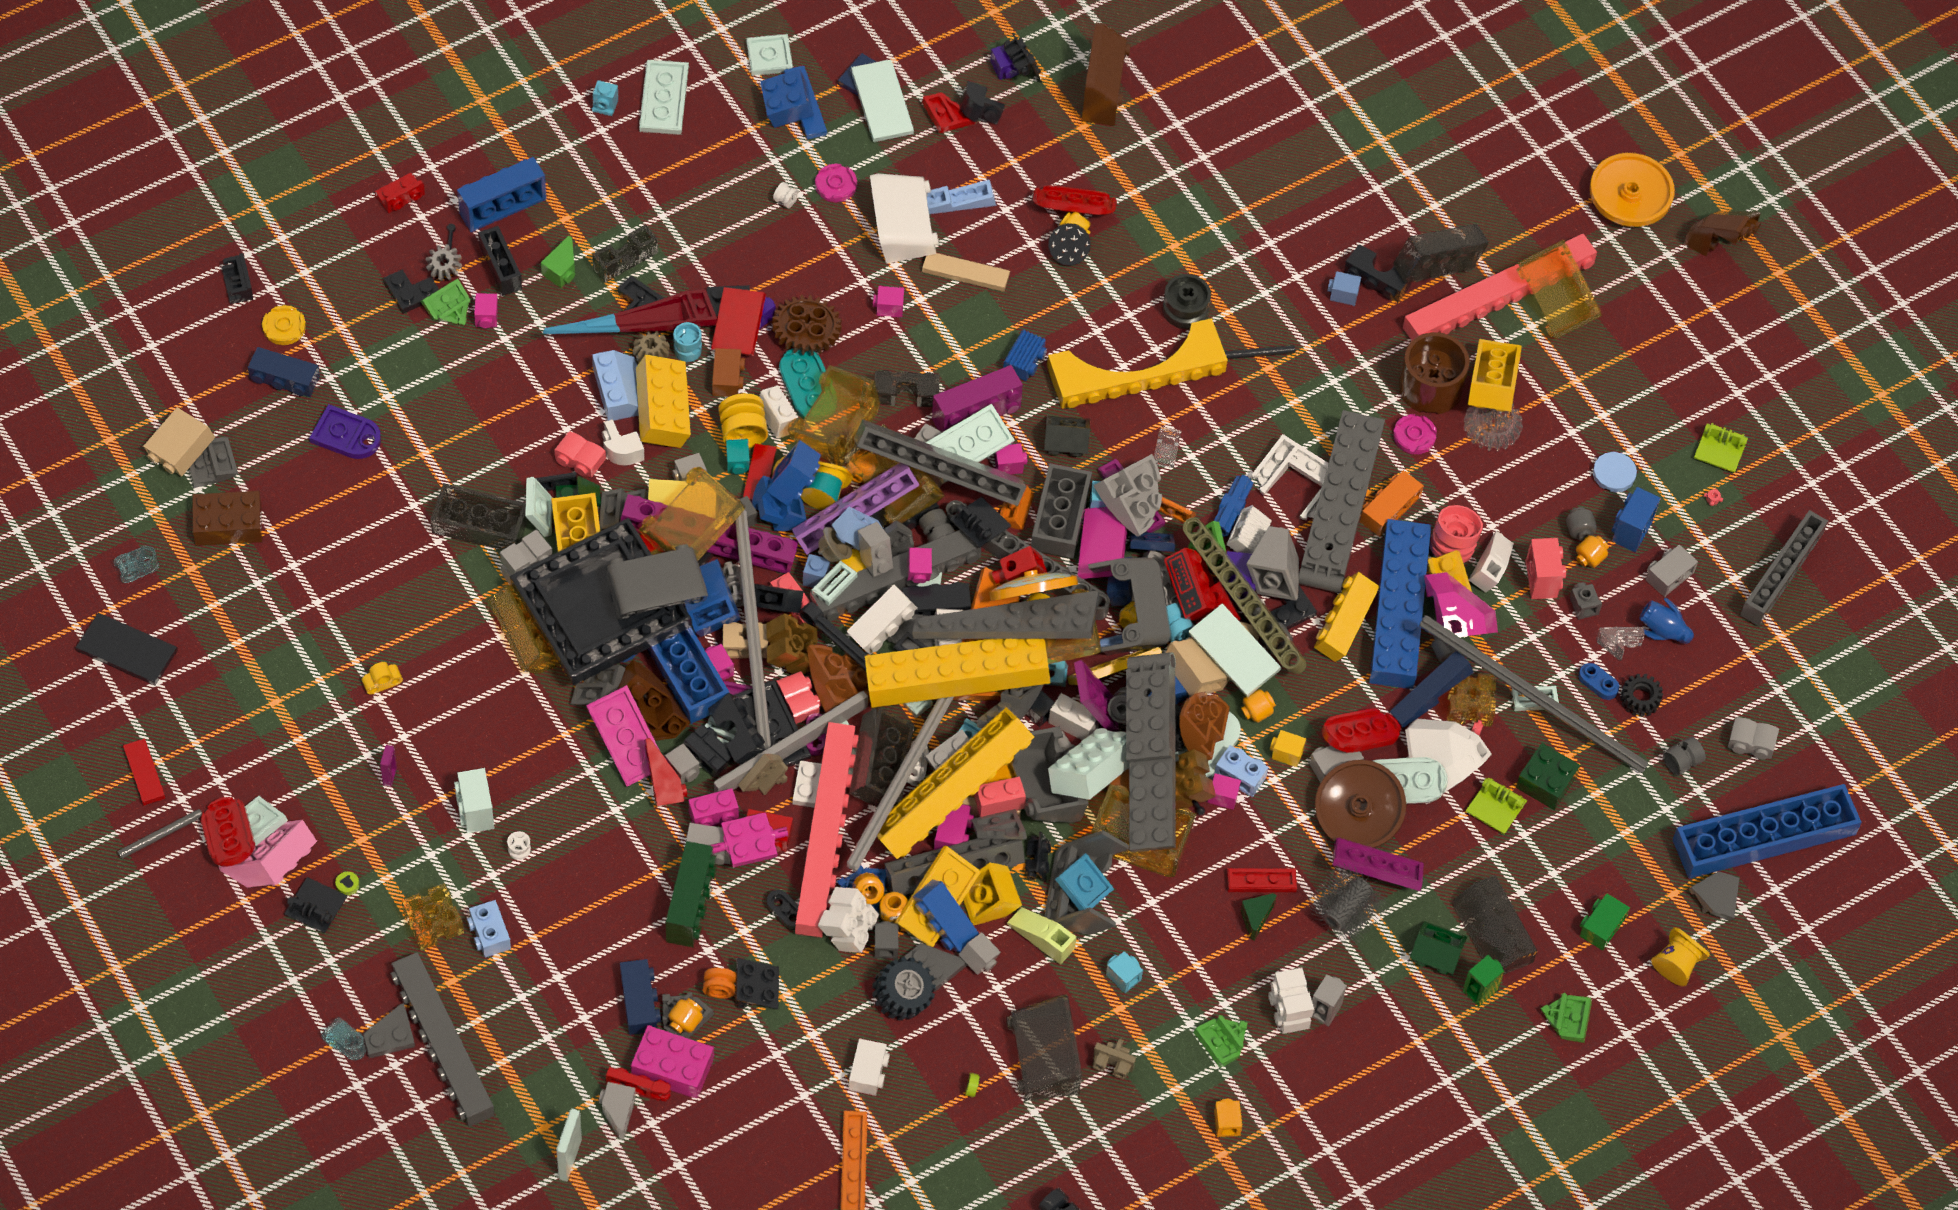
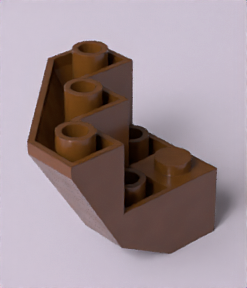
M1758 211L1714 212L1692 225L1687 233L1684 245L1707 256L1710 250L1714 251L1717 247L1719 236L1734 244L1738 240L1742 242L1744 238L1748 239L1752 232L1756 233L1761 225V222H1759L1761 213Z
M632 660L625 667L624 675L617 690L626 685L628 686L655 741L676 738L690 724V720L671 691L649 669L637 661ZM596 727L594 733H595V735H596L597 737H599L600 739H602V737H601V735H600V733H599V731H598V729H597V727Z

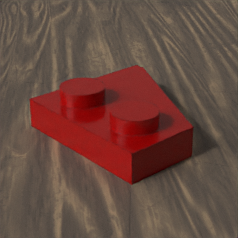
M942 92L925 96L922 99V104L939 133L975 124L974 121L962 113L959 104L952 102Z

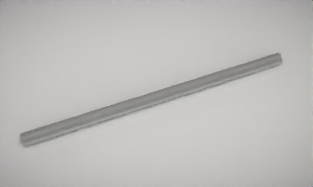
M736 510L735 523L757 732L765 740L764 746L767 750L771 747L747 511Z
M954 697L940 698L936 701L847 861L849 869L854 871L859 869Z

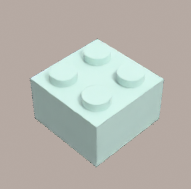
M485 768L458 772V781L454 782L461 826L466 825L467 834L494 829L492 803Z

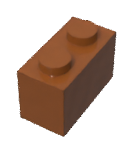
M715 348L712 396L730 397L739 394V389H743L744 376H740V371L745 370V358H741L740 349Z

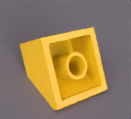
M991 862L980 869L981 873L963 899L973 925L1006 917L1022 906L1008 866Z

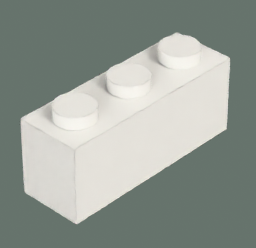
M893 585L847 630V633L871 655L882 647L883 642L889 636H893L898 631L899 626L904 621L909 620L914 615L917 607L898 587Z

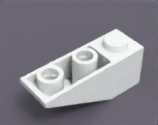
M1496 531L1472 572L1469 581L1485 593L1497 585L1507 568L1514 543Z

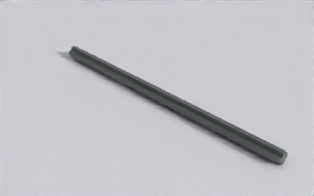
M1425 616L1419 624L1421 628L1639 773H1643L1647 768L1648 762L1429 616Z

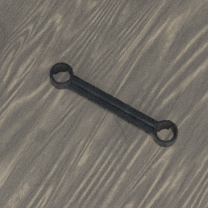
M808 602L799 610V614L805 623L818 628L866 671L865 656L867 654L827 620L822 610L815 603Z

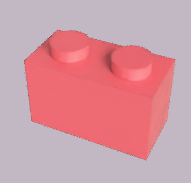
M1020 777L980 785V789L975 793L974 799L979 816L983 817L1013 809H1024L1026 795Z

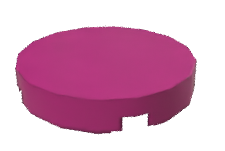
M829 164L818 172L815 179L816 191L827 201H845L851 198L856 191V174L849 167H842V164Z
M1409 414L1397 421L1393 431L1396 445L1404 452L1410 454L1428 452L1436 441L1437 433L1433 422L1422 415L1419 417L1415 416V414Z

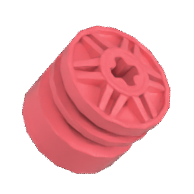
M1452 505L1442 509L1430 537L1429 546L1432 553L1436 557H1440L1457 550L1460 551L1463 563L1469 561L1474 554L1477 541L1482 533L1483 523L1481 518L1473 510L1460 505Z

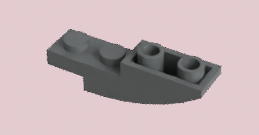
M1043 685L1006 689L1001 693V702L978 718L977 727L983 728L1006 707L1021 721L1035 702Z

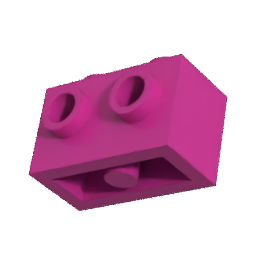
M732 788L688 800L689 815L692 823L715 827L723 822L739 819V807Z

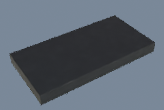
M99 612L76 646L77 652L156 686L178 651L177 647Z
M775 680L764 683L771 746L799 730ZM753 688L734 695L741 697L747 705L745 709L756 723ZM805 745L784 758L783 762L787 767L800 763V761L811 759V754Z

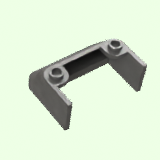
M1120 558L1088 564L1089 569L1094 573L1111 570L1116 579L1120 581L1131 580L1138 623L1129 624L1123 629V644L1101 647L1103 653L1114 655L1163 646L1170 641L1171 628L1161 567L1155 559Z
M1101 830L1060 846L1054 857L1044 917L1059 923L1070 932L1088 935L1116 927L1115 921L1090 907L1079 911L1055 879L1085 853L1103 874L1111 868L1113 855L1128 850L1129 845Z

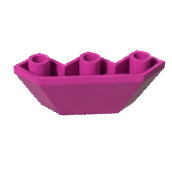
M1447 572L1424 575L1427 597L1434 596L1436 618L1439 624L1459 637L1498 632L1495 610Z

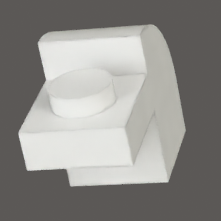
M613 419L604 422L605 431H602L605 441L604 450L606 451V457L611 462L618 465H631L644 461V447L637 431L620 436Z

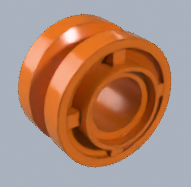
M710 968L705 971L704 994L718 999L730 998L735 995V972L726 968Z

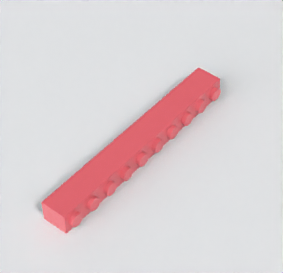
M1581 234L1405 316L1403 329L1412 341L1426 333L1449 334L1451 330L1458 327L1462 328L1469 322L1481 319L1494 310H1501L1505 305L1511 302H1518L1528 294H1535L1543 287L1552 286L1558 280L1565 277L1569 278L1582 269H1589L1595 262L1597 251L1586 236Z
M828 722L795 934L823 937V931L818 924L824 911L831 907L829 904L831 895H829L830 888L835 889L837 875L832 874L833 868H838L840 855L836 854V849L841 848L843 835L839 834V830L845 827L846 814H842L843 807H848L849 794H845L846 787L851 788L852 774L848 773L849 768H854L856 755L852 754V748H857L859 735L855 734V726Z

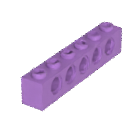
M898 463L792 529L805 553L809 554L819 548L818 541L824 535L823 529L825 527L832 528V524L849 506L871 516L918 487L919 483L908 465Z

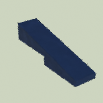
M1455 651L1390 711L1391 715L1403 728L1439 704L1438 697L1474 673L1470 662L1462 654Z

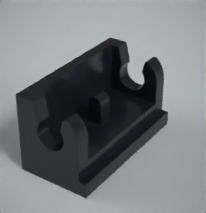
M244 253L223 259V263L227 264L222 266L230 304L253 300Z

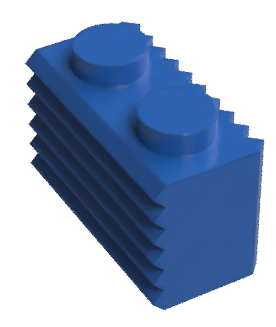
M1022 330L1004 360L1003 368L1012 365L1017 376L1027 381L1030 375L1034 376L1039 359L1043 360L1046 355V340L1029 331Z

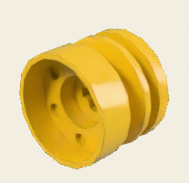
M746 393L736 394L727 397L718 406L720 423L722 424L723 442L725 444L726 440L748 439L749 448H753L755 443L762 444L768 437V429L763 400L759 396Z

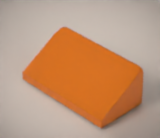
M1026 486L1018 506L1003 502L1000 515L1011 525V528L1019 530L1024 528L1034 498V494L1028 486Z
M1162 497L1161 507L1158 511L1183 523L1187 519L1196 516V512Z

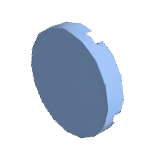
M1609 452L1601 455L1596 460L1593 469L1595 482L1601 488L1609 489L1610 492L1615 493L1629 489L1633 485L1637 473L1635 463L1628 456L1618 452Z

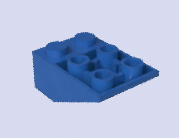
M718 559L700 566L708 598L704 602L693 604L692 600H690L688 604H685L686 610L692 618L694 631L700 637L723 628V624L742 620Z

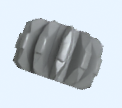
M446 244L444 250H442L440 245H437V252L432 249L429 251L433 257H426V261L430 263L426 268L428 271H431L433 278L438 276L439 281H442L444 276L451 280L450 274L452 273L458 276L459 273L456 269L462 268V264L459 262L462 260V257L457 254L456 248L450 250V246ZM447 259L448 264L444 263L445 266H441L440 262Z

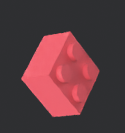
M1558 538L1531 539L1525 561L1531 599L1557 598L1559 590L1563 589L1566 567L1561 562V559H1563V548L1559 546Z

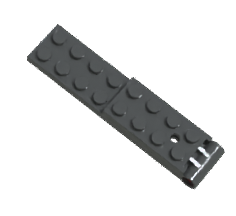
M1345 410L1342 411L1299 573L1300 585L1341 593L1385 419Z
M1173 652L1128 657V669L1126 670V760L1129 762V850L1131 852L1172 849L1176 848V659Z

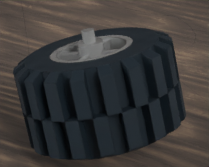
M901 957L898 960L891 961L875 976L874 979L876 981L872 984V988L876 990L872 992V996L877 998L875 1004L877 1007L880 1005L883 1008L881 1010L883 1014L887 1012L889 1013V1018L893 1019L897 1016V1020L902 1021L905 1018L909 1020L931 1004L930 1001L935 996L932 992L936 990V985L932 984L935 979L933 975L930 976L928 974L930 971L928 967H922L923 962L919 960L916 963L915 958L910 957L906 960V957Z

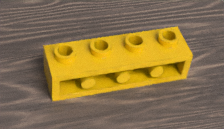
M1360 572L1351 577L1348 576L1343 581V590L1334 599L1333 604L1335 606L1325 617L1324 621L1326 624L1316 636L1317 642L1314 648L1334 662L1346 656L1380 587Z

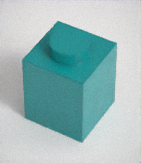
M748 439L726 440L727 472L738 475L749 473Z

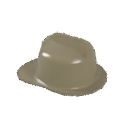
M825 527L823 529L824 535L818 541V554L823 555L829 562L849 559L852 556L851 545L847 542L842 543L839 541L833 527Z

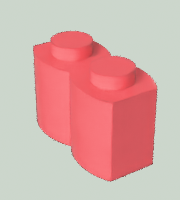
M570 431L554 450L555 459L560 465L574 468L575 472L580 476L590 478L593 477L606 460V451L602 447Z
M800 671L776 681L796 724L807 720L809 715L813 713H819L821 702L818 695H813L810 690L812 689V684L808 676L804 677Z

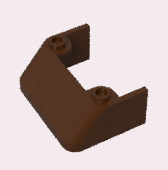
M1095 22L1085 86L1082 122L1115 126L1117 106L1122 105L1123 94L1119 93L1123 63L1125 62V56H1129L1131 44H1128L1127 39L1118 32L1099 22Z

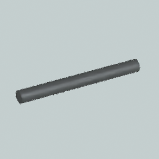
M198 809L117 851L119 857L123 859L200 819L202 812Z

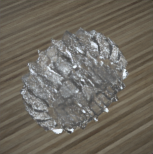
M1512 403L1511 412H1501L1485 407L1477 408L1471 405L1467 409L1464 418V429L1467 431L1468 438H1473V444L1480 443V449L1483 446H1487L1488 451H1490L1492 447H1495L1498 452L1500 447L1506 450L1508 445L1513 446L1515 440L1520 437V431H1522L1523 427L1522 416H1519V409H1514V403Z

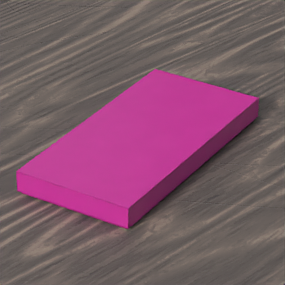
M1108 507L1085 509L1078 565V577L1082 579L1113 576L1111 570L1094 573L1089 569L1088 564L1124 558L1127 528L1113 515Z
M626 685L586 705L626 787L649 776L650 770L644 740L650 738L657 748L658 746L628 686Z

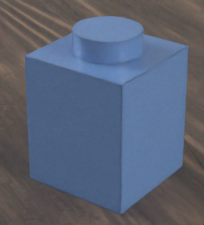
M1336 271L1335 279H1330L1328 291L1331 292L1330 300L1355 306L1361 277Z
M809 554L803 571V586L814 588L830 572V562L824 557Z

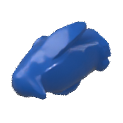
M1664 598L1669 608L1653 600L1645 605L1639 618L1652 630L1642 629L1641 631L1645 635L1657 640L1672 639L1682 644H1688L1692 641L1694 633L1685 624L1681 612L1672 601Z

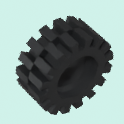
M1636 674L1635 678L1632 675L1624 683L1620 701H1622L1623 707L1627 706L1626 711L1628 713L1631 710L1633 711L1632 715L1634 716L1637 713H1640V717H1644L1645 713L1647 716H1650L1652 712L1655 713L1661 703L1663 697L1662 686L1659 687L1660 683L1658 680L1655 683L1653 682L1654 677L1651 676L1648 679V674H1643V677H1640V674ZM1635 690H1643L1650 695V699L1647 701L1638 700L1633 695V692Z

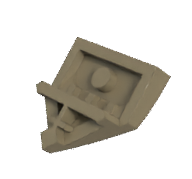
M764 754L738 786L742 791H756L759 789L763 795H766L775 783H781L782 785L787 781L785 772L788 770V767L779 755Z

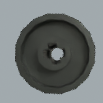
M1182 274L1172 278L1165 288L1162 310L1165 319L1171 325L1181 329H1190L1191 323L1206 320L1211 300L1209 285L1204 279L1192 274Z

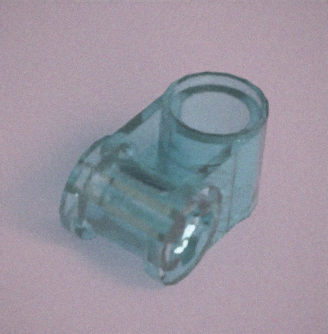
M142 546L129 553L121 554L113 561L114 566L121 573L120 579L123 583L133 582L140 577L154 573L159 568L156 551L151 546Z
M336 1017L321 1033L322 1039L329 1046L337 1049L351 1060H359L366 1053L363 1035L339 1017Z

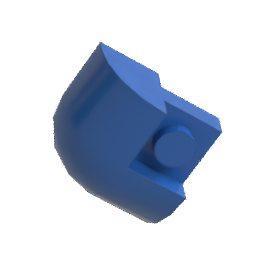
M763 475L756 485L752 499V505L755 509L759 510L760 519L772 522L776 531H789L806 521L801 497L797 501L792 500L788 506L766 491L771 478Z

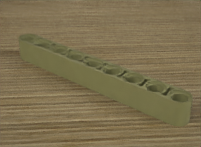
M1198 518L1187 519L1183 525L1184 533L1276 658L1292 674L1302 673L1306 668L1305 658L1211 531ZM1199 526L1197 533L1192 534L1193 529ZM1211 542V547L1204 550L1205 545ZM1223 559V563L1216 567L1217 562ZM1236 575L1235 580L1229 583V578ZM1248 591L1247 597L1241 600V595ZM1260 608L1259 614L1253 616L1254 610ZM1272 624V630L1265 633L1266 627ZM1282 641H1285L1284 647L1282 649H1278V644ZM1297 658V663L1294 666H1290L1291 660Z

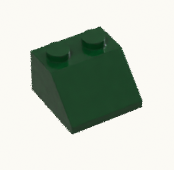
M1424 921L1415 941L1410 959L1420 966H1432L1442 974H1454L1468 936Z

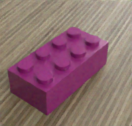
M1012 365L956 386L933 396L932 420L937 429L944 432L990 404L993 405L999 416L1014 413L1021 408L1023 384Z

